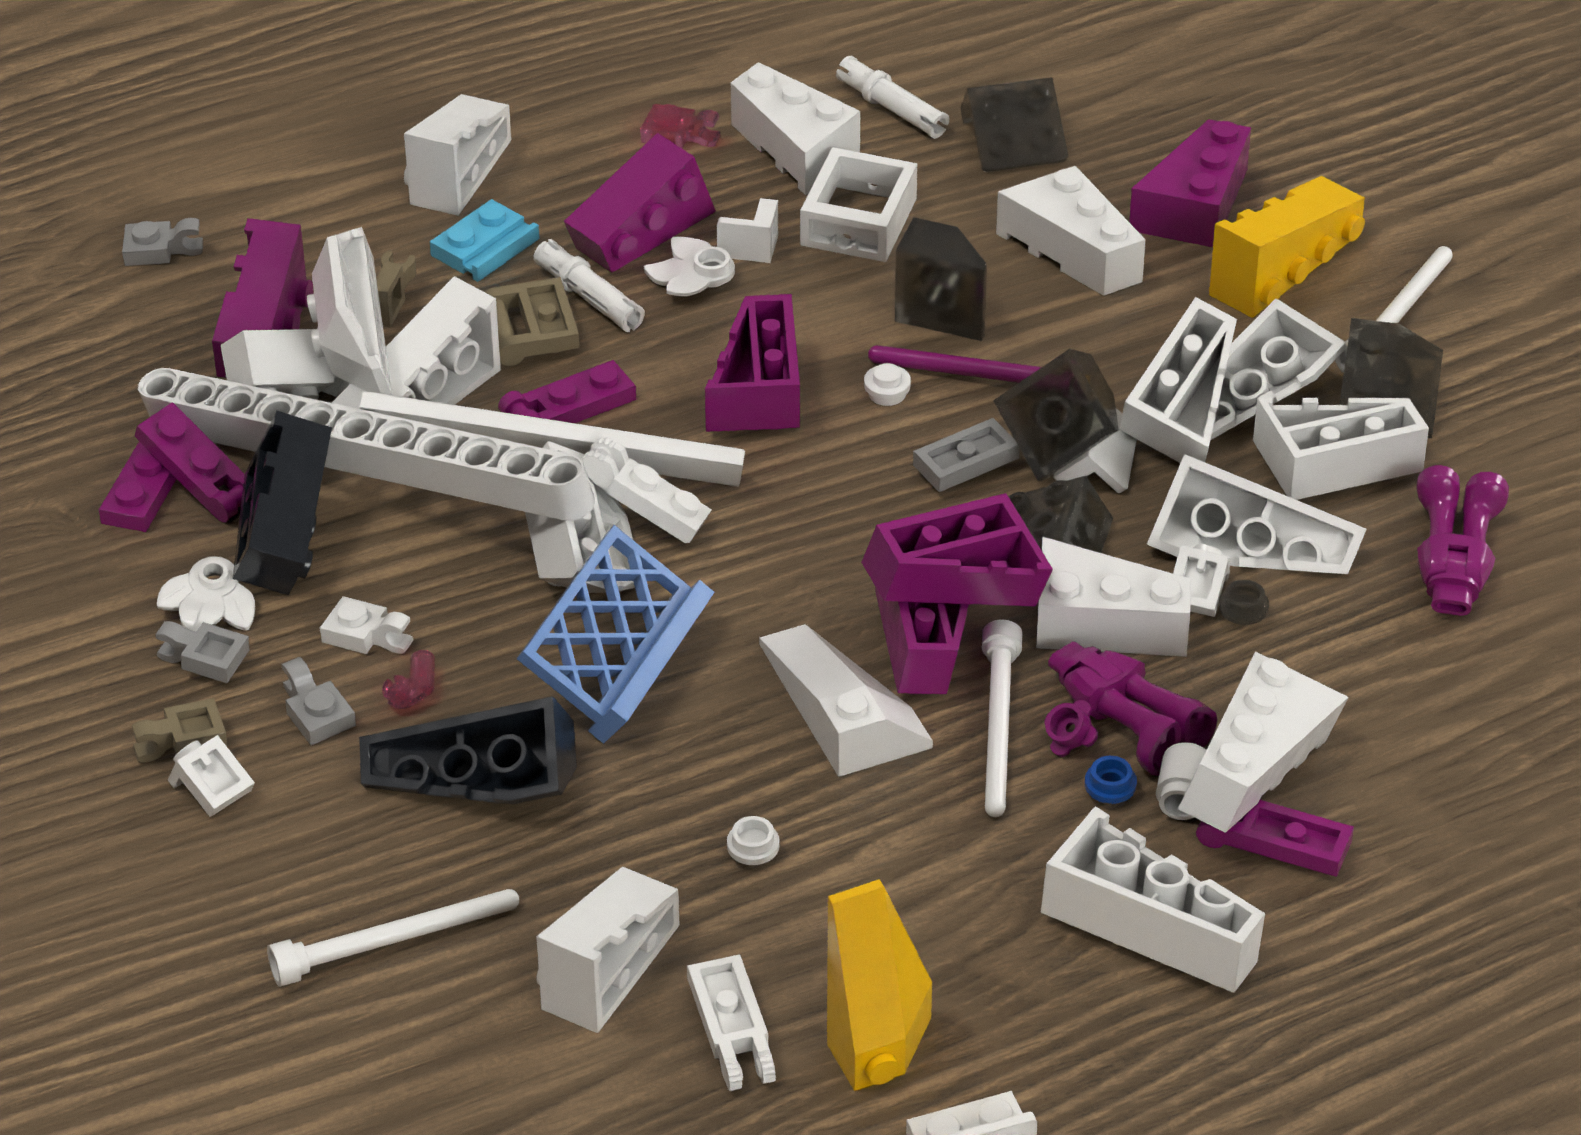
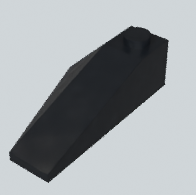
M553 696L359 737L361 784L365 788L513 805L562 795L577 768L574 720Z

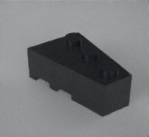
M276 411L244 475L232 579L289 595L298 577L306 578L313 559V551L309 550L308 547L316 526L317 517L315 512L332 427Z

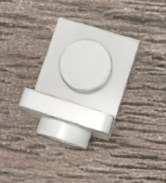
M1197 544L1193 548L1181 545L1173 574L1191 579L1190 612L1215 617L1224 582L1228 581L1230 574L1229 556L1223 555L1219 549L1209 545Z
M218 735L202 745L199 741H194L181 749L173 758L175 765L168 778V782L173 788L184 783L209 817L251 792L255 784Z

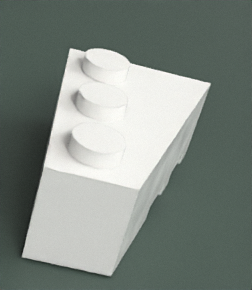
M759 62L731 82V125L760 152L767 151L775 159V167L781 173L789 172L798 181V189L804 195L810 192L832 147L860 152L859 110Z
M1195 297L1126 399L1119 430L1181 463L1184 454L1205 462L1237 319Z
M1042 537V552L1053 568V571L1039 599L1036 648L1060 649L1074 641L1084 648L1091 646L1099 648L1101 652L1107 650L1117 653L1187 657L1191 604L1190 578Z

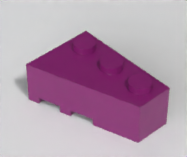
M247 218L244 232L247 234L248 250L246 256H236L233 267L235 271H241L235 292L226 291L212 339L217 377L227 378L221 344L243 330L299 329L300 314L303 307H308L307 295L313 294V283L306 278L300 224Z
M792 294L744 297L730 329L729 341L725 351L720 352L715 374L712 380H708L705 387L706 432L800 428V378Z
M1006 493L877 524L861 562L884 601L1036 606L1053 571L1050 563Z
M875 587L897 693L947 694L969 604L884 601Z

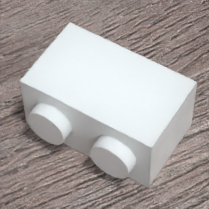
M315 329L243 330L221 344L227 381L311 399H318L319 392L335 383L334 375L330 370L326 357L318 358L311 336V330Z

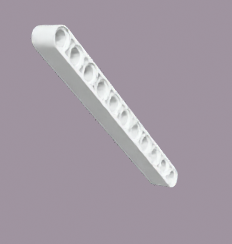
M171 368L155 369L142 377L138 384V391L149 417L173 402L214 443L256 452L276 411H280L332 427L324 466L327 468L560 520L572 521L580 519L587 515L595 504L594 494L583 461L572 454Z

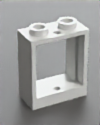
M832 147L800 210V245L887 262L917 199V163ZM836 187L889 197L881 214L828 204ZM843 234L850 235L851 239L846 238Z

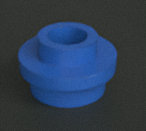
M1104 756L1098 758L1086 772L1085 789L1093 799L1108 804L1121 803L1130 799L1136 791L1137 777L1131 765L1121 757Z

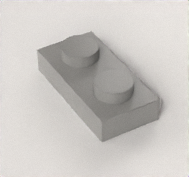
M991 418L914 450L913 466L938 492H941L1019 459L1020 444L994 418Z

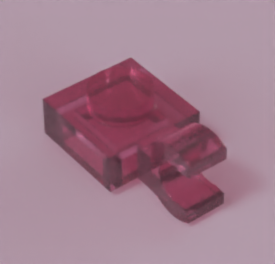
M654 104L640 128L641 143H647L655 134L659 133L682 149L686 141L695 142L705 147H714L721 137V132L712 131L706 127H715L720 118L719 113L713 110H703L696 116L695 109L681 108L671 104Z

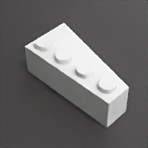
M454 276L386 346L392 395L455 405L498 373L501 367L496 298ZM350 384L332 403L359 409L362 392H365V390Z
M1255 651L1178 810L1226 833L1258 804L1261 796L1269 789L1272 791L1281 783L1288 771L1293 767L1296 769L1306 760L1310 751L1314 748L1318 749L1326 742L1349 697L1288 668L1277 659L1268 658Z

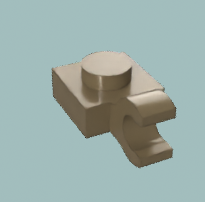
M391 251L385 252L381 257V270L376 280L383 327L391 328L406 300L405 288L416 276L414 255H409L407 261L403 264L393 262V252Z
M214 698L164 708V719L154 721L142 720L132 724V730L137 742L133 744V748L138 762L142 763L160 758L171 747L174 748L175 754H177L181 749L194 741H199L202 745L217 735L227 747L226 730Z

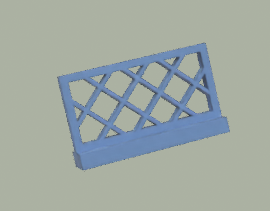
M613 525L519 654L517 660L594 721L588 732L604 744L629 720L715 592L701 580L690 587L623 531ZM611 546L627 557L630 569H613L608 552ZM586 581H603L608 601H591ZM616 581H633L638 601H621ZM647 581H656L672 594L669 600L652 601ZM563 613H581L586 633H568ZM594 613H611L616 633H599ZM625 613H642L647 632L630 633ZM602 644H620L625 664L607 665ZM540 645H558L563 665L553 666L536 652ZM571 645H589L594 665H576ZM579 677L598 678L602 694L599 702L582 689Z

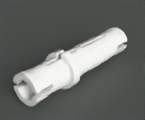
M847 56L840 62L839 65L849 70V72L845 73L841 69H837V79L861 92L863 99L871 104L879 103L934 139L940 137L946 131L937 122L940 121L948 125L949 115L939 111L892 82L889 74L880 70L874 71L853 56Z
M548 239V242L543 241L537 247L534 253L535 263L550 272L555 278L561 277L566 291H574L594 308L614 321L625 332H630V329L634 331L640 326L645 316L643 307L630 300L621 291L593 272L588 261L580 256L574 257L552 239Z

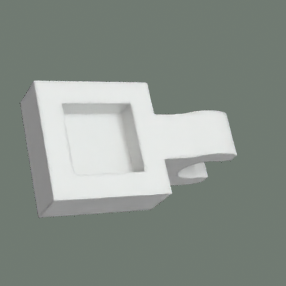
M344 596L320 627L322 643L367 654L373 645L381 646L393 653L403 654L413 642V636L403 634V631L410 623L409 616L400 612L388 614L386 607Z

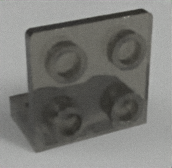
M1053 77L967 88L960 106L963 124L973 122L981 168L984 172L1059 163L1067 160L1068 151Z
M1086 475L1068 481L1058 480L1047 487L1026 493L1016 492L1008 496L1041 550L1042 537L1102 553L1113 516Z

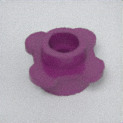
M1077 700L1074 704L1062 703L1054 707L1047 714L1044 724L1047 734L1053 739L1050 749L1055 755L1064 757L1069 754L1071 749L1081 745L1090 747L1096 742L1098 731L1091 724L1090 715L1092 707L1088 702ZM1074 724L1075 729L1072 732H1068L1069 727Z

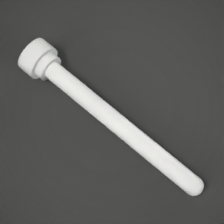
M1446 246L1437 248L1363 336L1351 337L1345 341L1347 349L1336 359L1337 366L1344 374L1352 378H1362L1371 370L1377 362V347L1451 261L1453 254L1450 248Z
M994 620L988 623L982 632V651L991 662L985 811L991 817L1001 816L1006 808L1011 663L1016 660L1022 651V629L1019 625L1009 620Z
M506 889L304 946L302 942L293 944L290 939L267 946L270 968L278 987L301 981V975L310 973V967L513 910L519 904V895L512 889Z

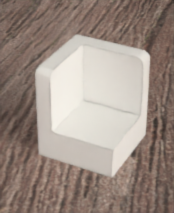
M760 198L754 220L720 217L718 219L717 247L726 250L731 259L771 263L778 238V200Z

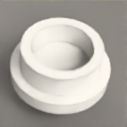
M890 363L875 366L867 371L864 376V388L869 394V398L874 403L882 406L899 404L904 400L911 387L909 373L905 369Z
M758 816L744 817L738 820L727 836V850L734 860L742 864H764L777 855L779 851V835L773 828V825L765 818Z

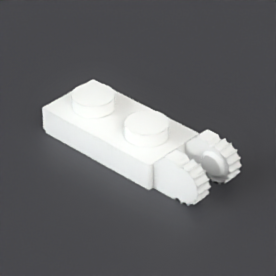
M603 437L600 440L597 439L592 444L591 450L586 452L581 458L591 482L606 490V493L684 543L691 542L712 510L702 504L692 493L680 490L661 478L651 467L639 464L631 458L629 459L625 447L618 442L614 443L613 439L609 440L608 437L606 439Z
M734 955L687 965V979L714 1058H719L722 1075L728 1090L733 1091L742 1088V1069L735 1054L748 1051L753 1052L756 1072L761 1082L765 1084L776 1081L775 1065L768 1046V1031L741 956Z

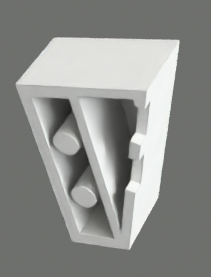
M461 94L404 133L407 164L404 173V183L409 187L410 205L452 215H460L511 141L509 105Z
M1076 166L998 191L997 235L1006 240L1013 236L1027 244L1028 253L1040 258L1044 254L1060 263L1061 272L1103 296L1143 282L1145 239Z
M1257 398L1253 442L1285 494L1290 498L1299 500L1423 471L1429 427L1409 398H1348L1347 405H1318V398H1303L1302 405H1273L1272 398Z
M622 866L536 936L539 966L537 984L540 985L541 1009L598 1033L679 927L678 889Z

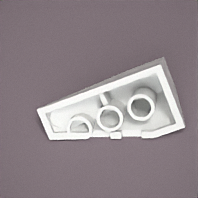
M1275 298L1231 344L1211 440L1256 414L1257 398H1272L1273 404L1315 381L1347 349L1346 342Z
M806 624L759 638L762 650L838 777L933 748L932 739L912 707Z

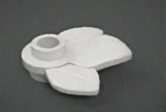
M688 237L671 238V249L674 258L644 266V271L649 279L656 284L667 286V294L674 296H690L702 292L707 287H719L729 282L735 274V264L726 250L720 247H712L706 241Z
M217 556L203 558L192 566L189 573L168 580L162 586L157 598L158 609L167 611L179 610L182 626L197 632L203 622L215 626L221 619L237 629L247 631L251 627L255 616L253 594L242 586L238 580L232 579L234 564L225 558ZM214 575H215V576H221L220 578L215 579V580H211V579H208V578H207V577H209V576H214Z

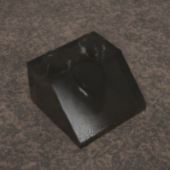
M913 217L896 249L895 322L982 341L985 336L987 263L958 227Z
M1351 318L1340 405H1347L1348 398H1409L1429 427L1428 438L1432 439L1443 349L1398 323Z
M1068 349L993 400L1035 477L1040 482L1119 430L1115 399L1111 388L1092 355L1074 349Z

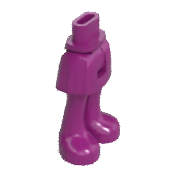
M1433 465L1424 469L1419 474L1416 485L1418 499L1430 518V536L1417 547L1419 571L1427 588L1426 592L1432 598V609L1439 613L1464 616L1471 612L1472 603L1478 599L1479 593L1484 588L1493 569L1496 558L1486 543L1487 527L1489 522L1503 511L1509 497V485L1506 479L1494 472H1480L1473 475L1467 482L1464 491L1462 507L1464 517L1463 535L1453 534L1455 513L1460 495L1459 476L1452 468L1443 465Z
M1074 641L1055 651L1049 658L1048 666L1059 674L1060 683L1065 687L1070 697L1074 701L1084 700L1091 705L1092 717L1096 720L1111 718L1131 729L1139 737L1136 750L1137 761L1151 775L1159 776L1163 755L1167 748L1177 743H1194L1205 747L1215 732L1217 726L1215 711L1197 699L1183 697L1144 679L1146 675L1145 663L1117 652L1107 650L1101 652L1099 648L1094 646L1084 648ZM1135 700V701H1137V702H1139V703H1141V704L1147 706V707L1150 708L1151 710H1149V709H1147V708H1145V707H1143V706H1141V705H1139V704H1137V703H1135V702H1133V701Z

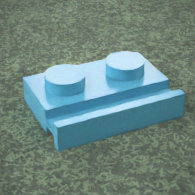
M491 199L430 241V253L432 257L463 274L467 271L472 273L473 280L479 282L539 240V225L535 222L530 225L525 223L524 216Z

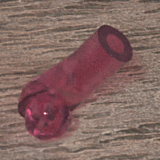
M426 650L414 652L410 657V677L406 679L402 675H394L395 683L390 679L384 682L382 693L388 699V704L391 707L406 710L433 693L435 689V656L433 653Z

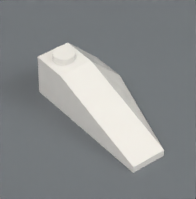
M1184 454L1147 545L1178 557L1181 545L1193 548L1197 544L1215 547L1223 555L1229 556L1230 566L1348 574L1367 529Z

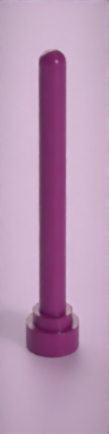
M880 345L872 346L868 351L869 360L875 364L890 363L905 368L1056 388L1057 393H1063L1065 399L1085 401L1089 388L1090 364L1070 361L1068 366L1060 365L1059 369Z

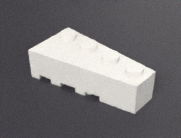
M1095 806L1047 862L1041 913L1234 993L1258 961L1265 913L1211 879L1200 882L1189 875L1187 871L1188 864L1172 854L1165 859L1145 847V837L1131 828L1121 832L1109 824L1110 815Z

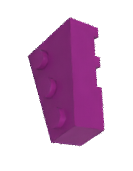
M1208 119L1131 188L1129 223L1139 233L1213 247L1215 223L1228 219L1248 169L1251 127L1236 125L1229 121Z
M657 133L566 218L564 223L575 248L613 273L715 213L716 210L695 157Z

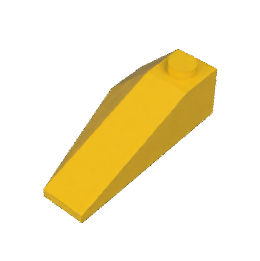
M880 879L828 896L827 1046L855 1092L872 1085L885 1084L895 1077L904 1075L931 1020L932 980Z

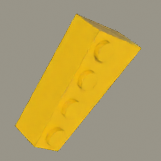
M1319 176L1288 190L1284 200L1273 197L1264 201L1262 210L1254 212L1246 209L1237 214L1236 221L1233 223L1225 219L1215 223L1209 295L1251 318L1255 317L1269 306L1275 298L1279 300L1280 296L1295 284L1302 283L1309 273L1322 263L1330 261L1337 251L1360 236L1365 225V219L1363 218L1365 197L1323 176Z

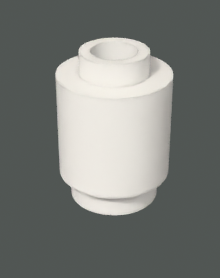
M1177 743L1167 748L1163 755L1156 788V798L1162 812L1177 820L1194 818L1178 810V807L1207 751L1197 744Z

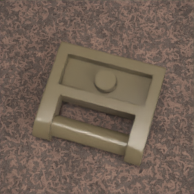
M561 277L494 287L485 291V293L496 298L499 352L502 365L514 366L527 356L558 353L580 348L579 332ZM509 308H520L527 333L514 334L507 312Z

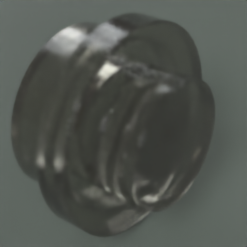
M1237 580L1230 583L1221 594L1219 610L1227 620L1233 623L1251 625L1262 621L1267 616L1269 600L1263 587L1251 580Z

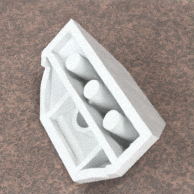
M355 228L327 237L312 272L314 294L307 295V303L312 321L314 323L318 322V329L311 330L313 346L318 358L326 357L333 375L367 392L392 395L374 258L363 228Z
M547 441L543 447L549 450L572 454L580 459L585 455ZM590 478L588 479L594 494L595 504L593 509L584 517L569 521L525 512L539 578L553 586L567 588L613 525L633 540L627 514L618 500L608 495L606 490L591 482ZM611 546L608 552L613 569H630L627 557ZM586 581L589 593H606L603 581ZM616 581L619 591L635 588L633 581Z

